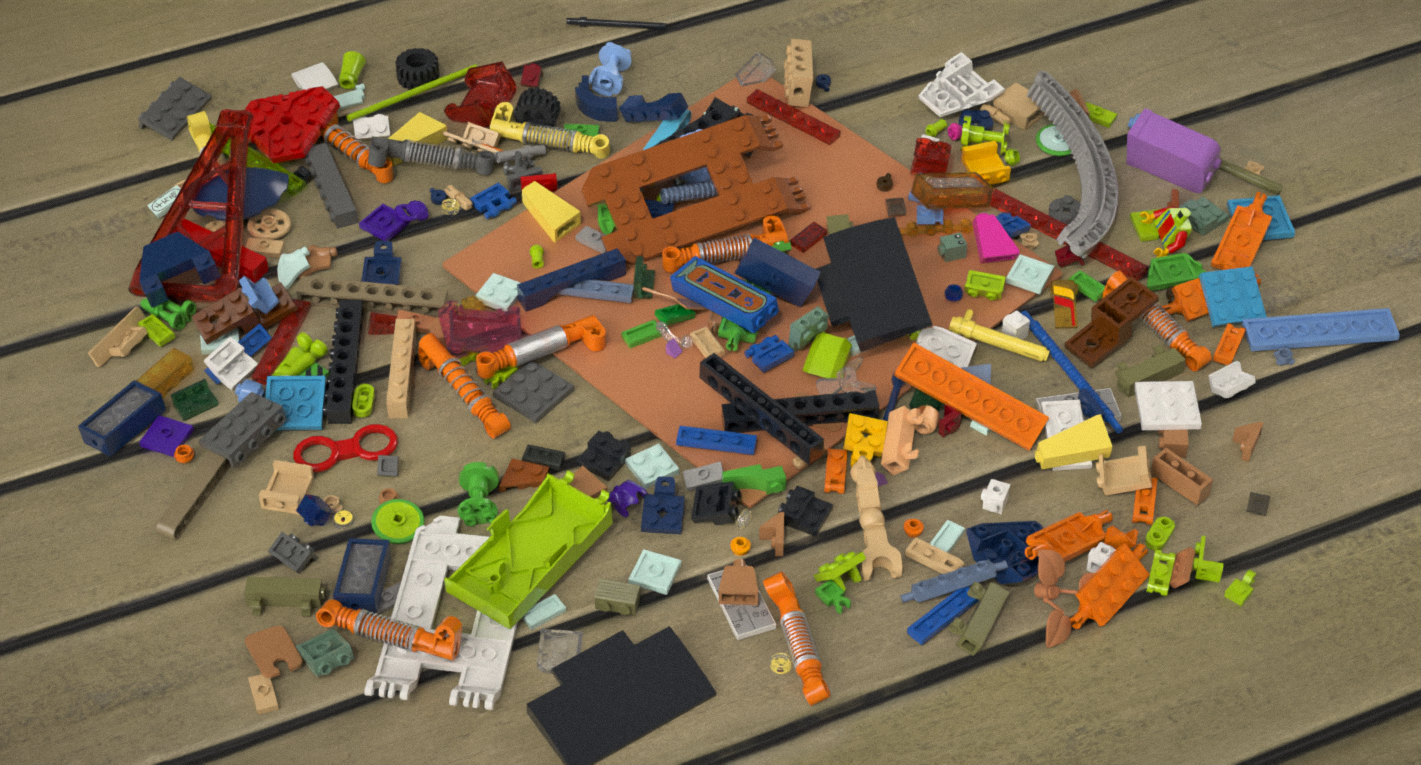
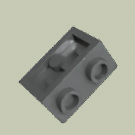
M281 532L268 550L270 554L298 574L301 573L311 558L314 560L318 559L313 554L315 549L306 543L303 546L300 545V539L292 533L288 536Z

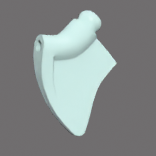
M306 247L297 249L291 254H282L279 259L278 279L286 290L289 289L303 271L310 268L309 262L306 259L310 252Z

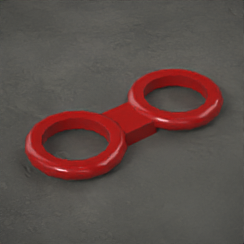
M381 424L364 426L354 434L353 438L333 441L325 436H311L297 444L293 451V460L296 464L312 466L313 473L328 470L337 461L358 456L365 460L375 461L378 460V455H391L398 445V437L394 430ZM371 433L384 434L390 440L387 447L377 452L364 450L360 446V441ZM312 445H324L332 451V454L326 461L318 464L308 463L301 457L303 451Z

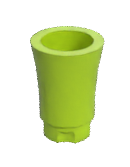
M348 51L343 55L339 83L342 88L353 89L357 84L360 73L366 64V59L362 54Z

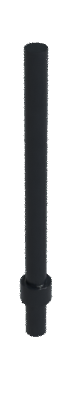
M587 17L567 18L566 24L580 25V27L606 26L666 30L667 23L587 19Z

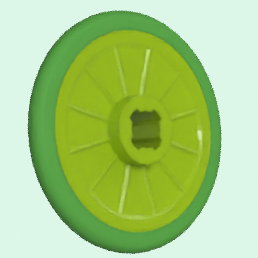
M392 499L376 508L372 515L371 524L375 534L380 539L389 540V543L403 544L414 539L416 529L424 525V516L420 508L414 503L403 499Z

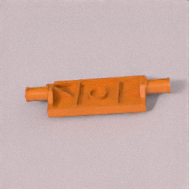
M1257 192L1253 203L1247 207L1237 206L1211 262L1212 267L1224 270L1236 265L1239 268L1252 265L1272 221V216L1265 214L1262 209L1267 199L1265 193L1260 197L1261 192Z
M1236 265V266H1233V267H1230V268H1227V269H1235V268H1239V267H1238V265ZM1199 278L1174 286L1172 288L1174 301L1160 306L1168 312V315L1174 313L1184 315L1187 322L1209 315ZM1256 279L1257 284L1260 285L1261 279Z
M1108 510L1089 516H1084L1081 512H1078L1029 535L1026 539L1029 547L1025 549V555L1032 560L1038 556V550H1052L1059 553L1064 562L1091 550L1093 547H1097L1100 542L1104 543L1106 533L1103 531L1102 525L1111 522L1113 516Z
M1126 543L1121 544L1075 594L1080 601V605L1076 614L1070 618L1071 624L1075 621L1072 625L1073 628L1080 629L1084 622L1090 618L1095 620L1100 627L1104 626L1150 574L1140 562L1148 553L1147 548L1142 551L1146 547L1145 545L1139 543L1131 551Z

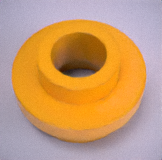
M736 537L730 543L731 550L737 556L746 555L751 547L750 541L745 537Z

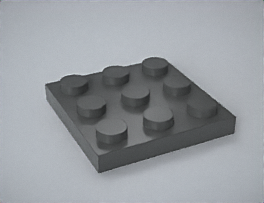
M532 360L523 365L493 391V397L536 424L574 391V385Z

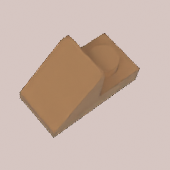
M1263 422L1235 428L1233 441L1241 444L1240 451H1243L1242 460L1249 462L1261 436Z
M779 512L759 528V539L771 540V548H775V556H783L784 512Z

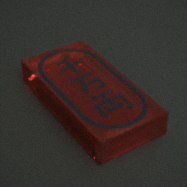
M812 222L790 240L791 246L804 253L827 235V229L816 222Z

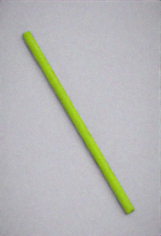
M476 64L351 113L347 115V120L349 122L475 72L478 70Z

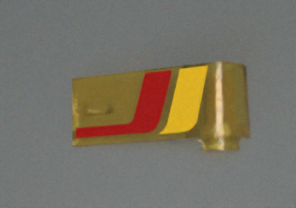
M1074 280L1050 281V297L1053 299L1055 329L1078 328L1075 296L1078 294V284H1074Z

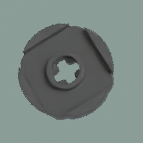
M1070 195L1054 200L1049 205V219L1061 227L1063 224H1071L1079 213L1080 202L1073 199Z

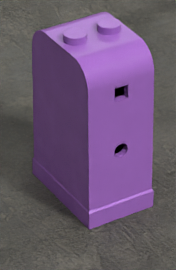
M1144 108L1127 135V165L1141 169L1194 193H1201L1222 163L1220 159L1221 148L1215 140L1155 114Z

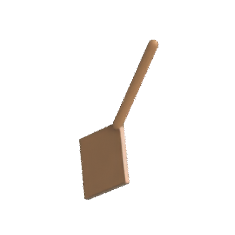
M646 287L642 288L643 291L672 299L686 309L706 310L705 307L690 299H680Z

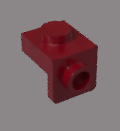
M533 63L530 65L524 64L521 86L538 87L540 77L544 73L542 68Z
M1069 244L1055 251L1058 265L1061 268L1077 260L1081 266L1085 265L1082 256L1075 255L1071 251Z
M945 405L944 418L939 421L938 434L944 438L954 433L960 427L962 413L949 405Z

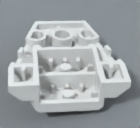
M961 52L945 63L944 70L936 74V79L933 82L930 81L918 97L939 117L991 101L1004 93L1005 88L995 80L987 83L973 71L972 61Z

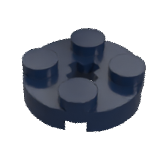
M964 110L959 117L958 124L962 128L963 123L967 122L964 121V116H972L971 125L982 126L986 131L993 130V119L987 110Z

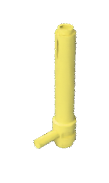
M970 309L966 311L964 318L953 316L948 331L957 335H963L966 339L972 338L1040 362L1047 361L1050 351L1046 350V347L980 326L971 320L973 311Z

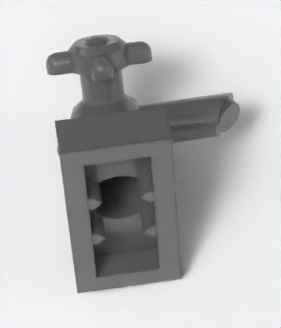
M520 151L515 152L514 166L510 165V162H505L503 167L504 175H507V185L510 193L521 190L520 177L543 175L542 168L540 166L533 168L535 165L529 159V156H525V159H523Z

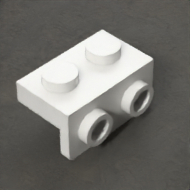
M377 114L374 117L367 118L363 116L353 120L357 140H371L372 136L380 138L390 137L388 116Z
M1235 361L1209 375L1211 392L1224 398H1230L1237 392L1246 390L1249 386L1256 383L1255 376L1242 372L1239 361Z

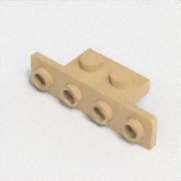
M468 122L463 138L445 131L443 132V135L448 137L447 141L457 144V141L462 142V146L472 149V147H476L478 152H500L476 142L471 147L473 140L496 148L501 134Z
M135 307L89 351L88 354L97 367H101L111 356L124 357L128 355L131 349L136 344H139L148 333L145 327H138L137 323L146 318L139 307Z

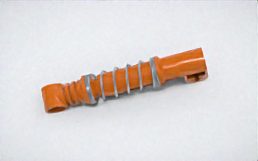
M337 112L325 129H319L321 132L320 136L326 144L331 145L333 149H338L339 153H344L346 158L350 157V161L356 162L358 167L367 169L376 175L378 182L388 183L393 180L392 161L387 159L386 164L382 167L370 165L368 163L369 146L361 140H357L355 136H352L351 133L337 125Z
M433 333L425 335L419 341L418 356L422 366L426 370L437 367L439 375L444 377V381L450 383V388L456 390L457 396L462 397L461 401L468 405L467 409L469 412L479 417L491 438L495 439L511 430V424L506 415L498 412L493 406L489 395H485L484 389L479 388V383L473 381V376L467 374L465 367H461V361L457 357L452 356Z

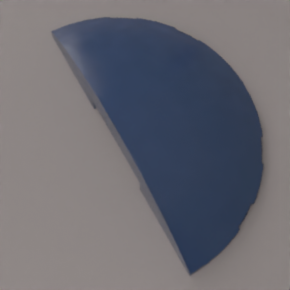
M232 168L200 177L184 186L180 191L185 204L190 205L196 214L203 217L206 215L214 216L219 221H237L260 215L261 210L266 207H274L280 201L282 193L288 189L289 176L279 171L263 168Z

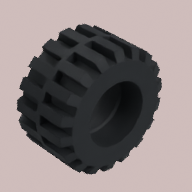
M408 49L406 52L398 55L395 61L397 80L403 88L411 90L439 79L438 57L429 49Z
M528 88V90H524L518 99L514 109V118H516L517 123L531 122L533 124L554 127L561 111L560 101H557L558 98L553 96L552 92H548L544 88Z

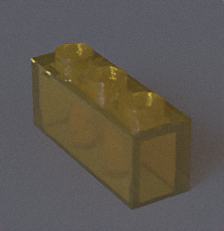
M173 348L136 381L161 393L162 398H164L168 392L194 370L192 358L182 351Z

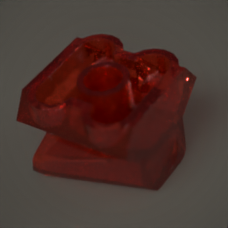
M917 138L910 174L919 175V173L935 177H945L952 145L944 141L935 142L928 138Z

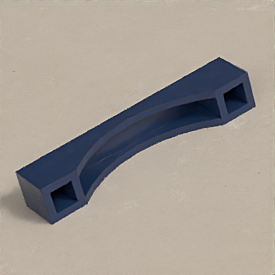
M616 248L517 284L518 301L527 312L543 306L556 293L575 283L592 279L612 281L626 276V259Z

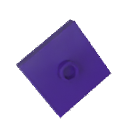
M382 203L359 222V228L383 241H389L405 228L410 221L402 220L395 209Z
M158 415L139 444L140 447L174 457L176 448L184 445L194 431L193 425Z

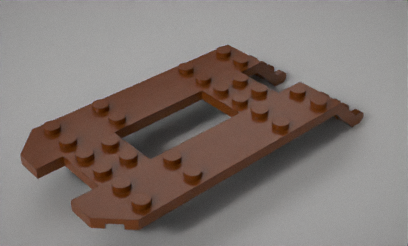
M769 114L762 117L744 115L592 167L581 192L588 208L605 202L617 231L601 237L606 252L618 248L626 259V263L634 265L662 255L663 250L667 247L680 249L763 220L767 216H774L783 212L803 213L810 210L811 206L808 202L801 205L796 203L806 199L805 193H802L803 188L790 189V186L799 183L797 176L791 178L772 177L753 184L743 161L742 154L754 150L773 152L784 146L780 140L774 143L769 141L779 136L778 132L775 131V125L762 126L772 121ZM705 167L707 168L717 191V197L652 219L640 191L641 189Z

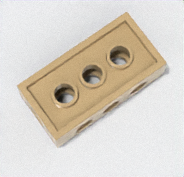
M791 39L790 45H787L786 48L787 59L784 60L785 98H787L788 105L808 107L813 83L812 44L810 40Z

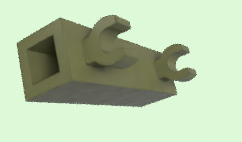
M1161 345L1153 347L1154 351H1156V353L1152 354L1153 358L1131 368H1128L1127 364L1123 361L1116 364L1119 368L1115 371L1118 376L1117 387L1120 392H1123L1129 398L1136 395L1135 382H1164L1183 373L1186 359L1175 348L1165 352Z
M247 577L244 595L247 606H251V609H253L252 615H261L262 606L300 607L302 616L310 617L311 607L321 608L322 599H326V587H323L320 578Z
M977 582L973 583L967 595L971 598H977L979 601L967 625L956 617L948 628L951 633L960 635L956 644L958 647L973 656L978 652L1009 594L1008 591L993 582L986 589H983Z

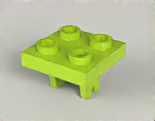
M851 551L847 554L842 553L834 558L835 561L833 563H826L818 568L819 571L813 576L816 582L832 579L843 591H846L840 575L847 572L853 583L860 582L862 579L856 565L864 561L866 557L863 552L854 553V551Z

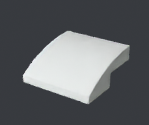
M323 62L292 73L296 85L302 90L323 86L327 91L338 88L336 79Z
M230 336L204 362L213 374L232 391L237 387L238 383H241L258 368V363L244 352L245 348Z

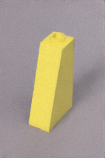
M419 112L388 139L399 141L409 139L411 142L414 140L415 143L418 141L419 144L422 141L423 144L426 142L427 145L430 143L432 146L433 143L436 145L447 140L448 137L443 135L444 131L447 132V125ZM387 157V159L392 161L393 166L404 162L400 158Z
M534 181L522 189L523 204L553 242L556 243L581 225V212L537 182Z
M1096 415L1039 442L1037 451L1034 453L1037 463H1040L1041 469H1048L1098 460L1100 454H1103L1104 458H1109L1112 444L1102 416Z

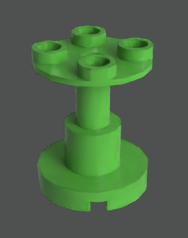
M484 462L466 464L463 470L459 472V484L464 490L468 491L471 497L465 499L458 506V515L467 526L491 523L498 514L495 503L486 499L488 492L497 487L499 474L494 466L491 465L490 468Z

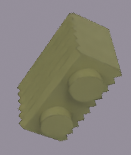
M600 579L595 594V608L604 612L612 611L619 612L622 615L632 614L634 616L641 597V585Z

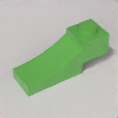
M758 464L722 472V483L733 481L737 489L766 491V494L786 490V476L782 466L762 470L761 465Z

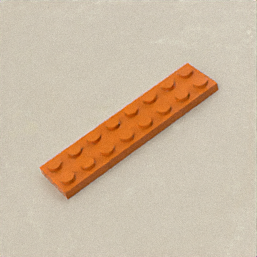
M916 343L912 344L894 373L895 377L938 401L955 408L965 416L1028 451L1033 447L1049 419L1048 416Z

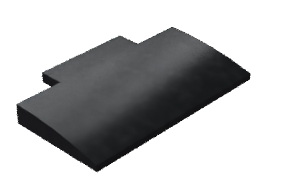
M895 217L864 223L823 237L831 263L816 268V270L820 271L817 281L827 313L829 314V320L832 327L850 321L861 352L933 325Z
M670 626L635 645L622 630L553 667L551 673L560 686L527 703V714L564 765H594L715 697L716 691Z

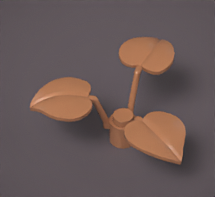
M1042 549L1038 550V574L1041 582L1036 584L1034 593L1037 598L1044 599V603H1048L1056 609L1050 613L1046 626V647L1050 648L1065 642L1071 632L1070 618L1065 616L1064 610L1051 600L1057 598L1059 593L1076 594L1079 590L1059 589L1055 585L1058 582V578L1064 574V559L1055 551ZM1088 572L1083 574L1079 581V589L1094 573Z

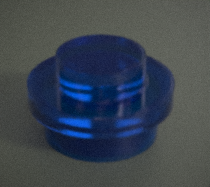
M952 284L945 289L944 296L950 301H959L963 297V291L959 285Z

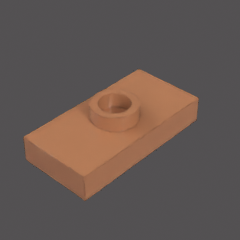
M399 309L397 319H415L416 332L425 334L430 333L429 325L435 320L433 316Z
M1191 547L1175 555L1169 583L1174 589L1189 582L1195 550Z

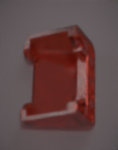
M503 61L468 69L464 80L469 87V91L461 105L457 106L454 103H450L444 110L450 120L465 124L470 122L487 129L490 128L497 105L502 102L510 103L517 88Z

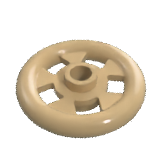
M279 209L261 210L260 215L252 217L248 221L250 234L260 239H279L291 227L290 217ZM278 221H284V224L279 225Z

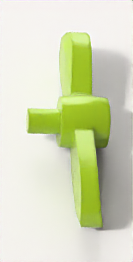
M484 346L475 352L468 351L467 356L459 359L462 364L461 367L467 365L471 360L476 361V356L481 352H487L489 348Z

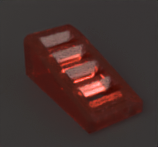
M371 312L368 322V334H394L397 316Z

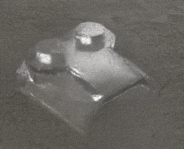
M541 628L537 668L544 673L552 674L551 669L581 653L583 631Z

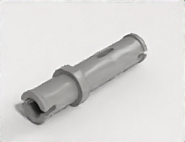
M543 144L536 146L525 145L523 148L494 153L495 161L500 163L515 160L516 151L521 152L522 158L529 156V159L534 156L545 155L546 148Z

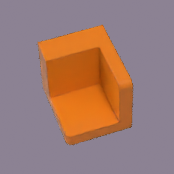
M1112 525L1107 528L1104 544L1117 549L1121 544L1126 543L1129 548L1136 546L1138 531L1133 529L1125 534Z

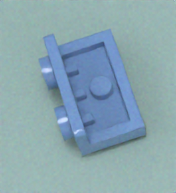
M245 276L239 280L243 287L241 289L242 292L249 298L248 303L254 309L258 308L267 314L279 303L267 279L262 278L256 284Z

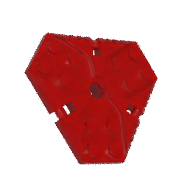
M323 86L313 87L307 90L289 92L287 95L279 94L278 96L274 95L272 97L252 100L238 117L235 124L274 164L305 157L321 135L319 129L326 128L340 108V104Z

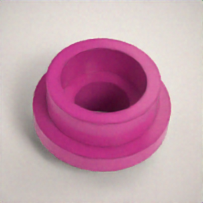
M952 123L948 128V136L952 140L961 138L962 126Z

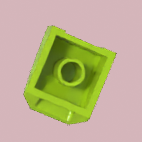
M825 332L817 334L809 350L803 371L839 381L852 355V344L846 338L826 334Z

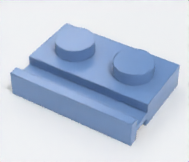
M930 203L917 205V224H935V222L943 224V205H940V208H935V205Z

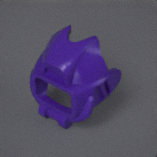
M628 479L621 485H616L613 488L614 490L609 492L608 502H611L620 515L627 518L629 516L626 509L627 506L635 505L639 502L636 493L642 497L648 493L644 487Z

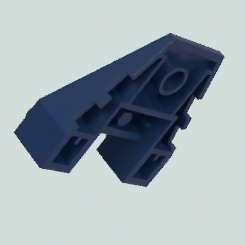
M178 231L143 246L139 282L151 308L169 300L161 282L196 268L203 285L221 277L210 252Z

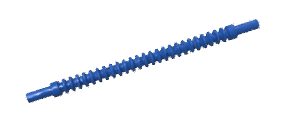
M1026 310L1023 311L1021 314L1030 320V331L1047 348L1046 350L1050 351L1049 354L1052 355V358L1055 359L1079 390L1083 388L1088 390L1104 411V421L1108 422L1117 433H1121L1123 427L1114 418V413L1107 407L1101 397L1095 393L1092 386L1073 366V363L1065 356L1049 334L1046 333L1041 324L1035 321Z

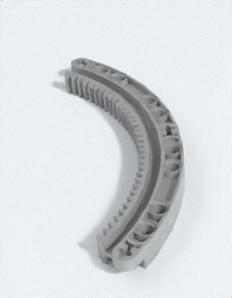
M1041 70L1035 76V82L1028 91L1027 97L1033 98L1031 101L1037 102L1036 106L1042 107L1040 110L1046 112L1045 116H1050L1049 120L1054 121L1052 124L1057 126L1056 130H1060L1059 134L1063 135L1062 139L1067 140L1066 144L1069 145L1068 149L1072 150L1070 153L1074 155L1073 159L1076 160V168L1079 169V178H1081L1080 182L1082 183V201L1080 202L1079 213L1071 224L1065 226L1056 240L1060 245L1067 242L1070 245L1071 251L1077 256H1082L1084 259L1100 243L1115 218L1118 205L1116 172L1106 145L1090 118L1059 82L1048 72Z

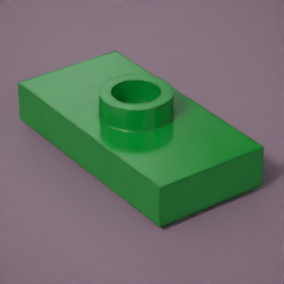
M680 304L657 309L654 315L666 326L693 319L696 313L692 309H686Z

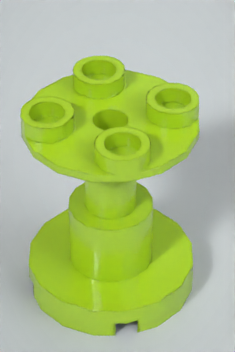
M964 116V121L967 122L963 123L961 144L964 146L960 147V151H962V147L968 146L969 143L980 144L983 141H996L997 143H1002L1000 155L1006 153L1008 141H1004L1005 135L1009 134L1010 124H1006L1007 120L1004 122L1003 132L986 131L982 126L971 125L972 116Z

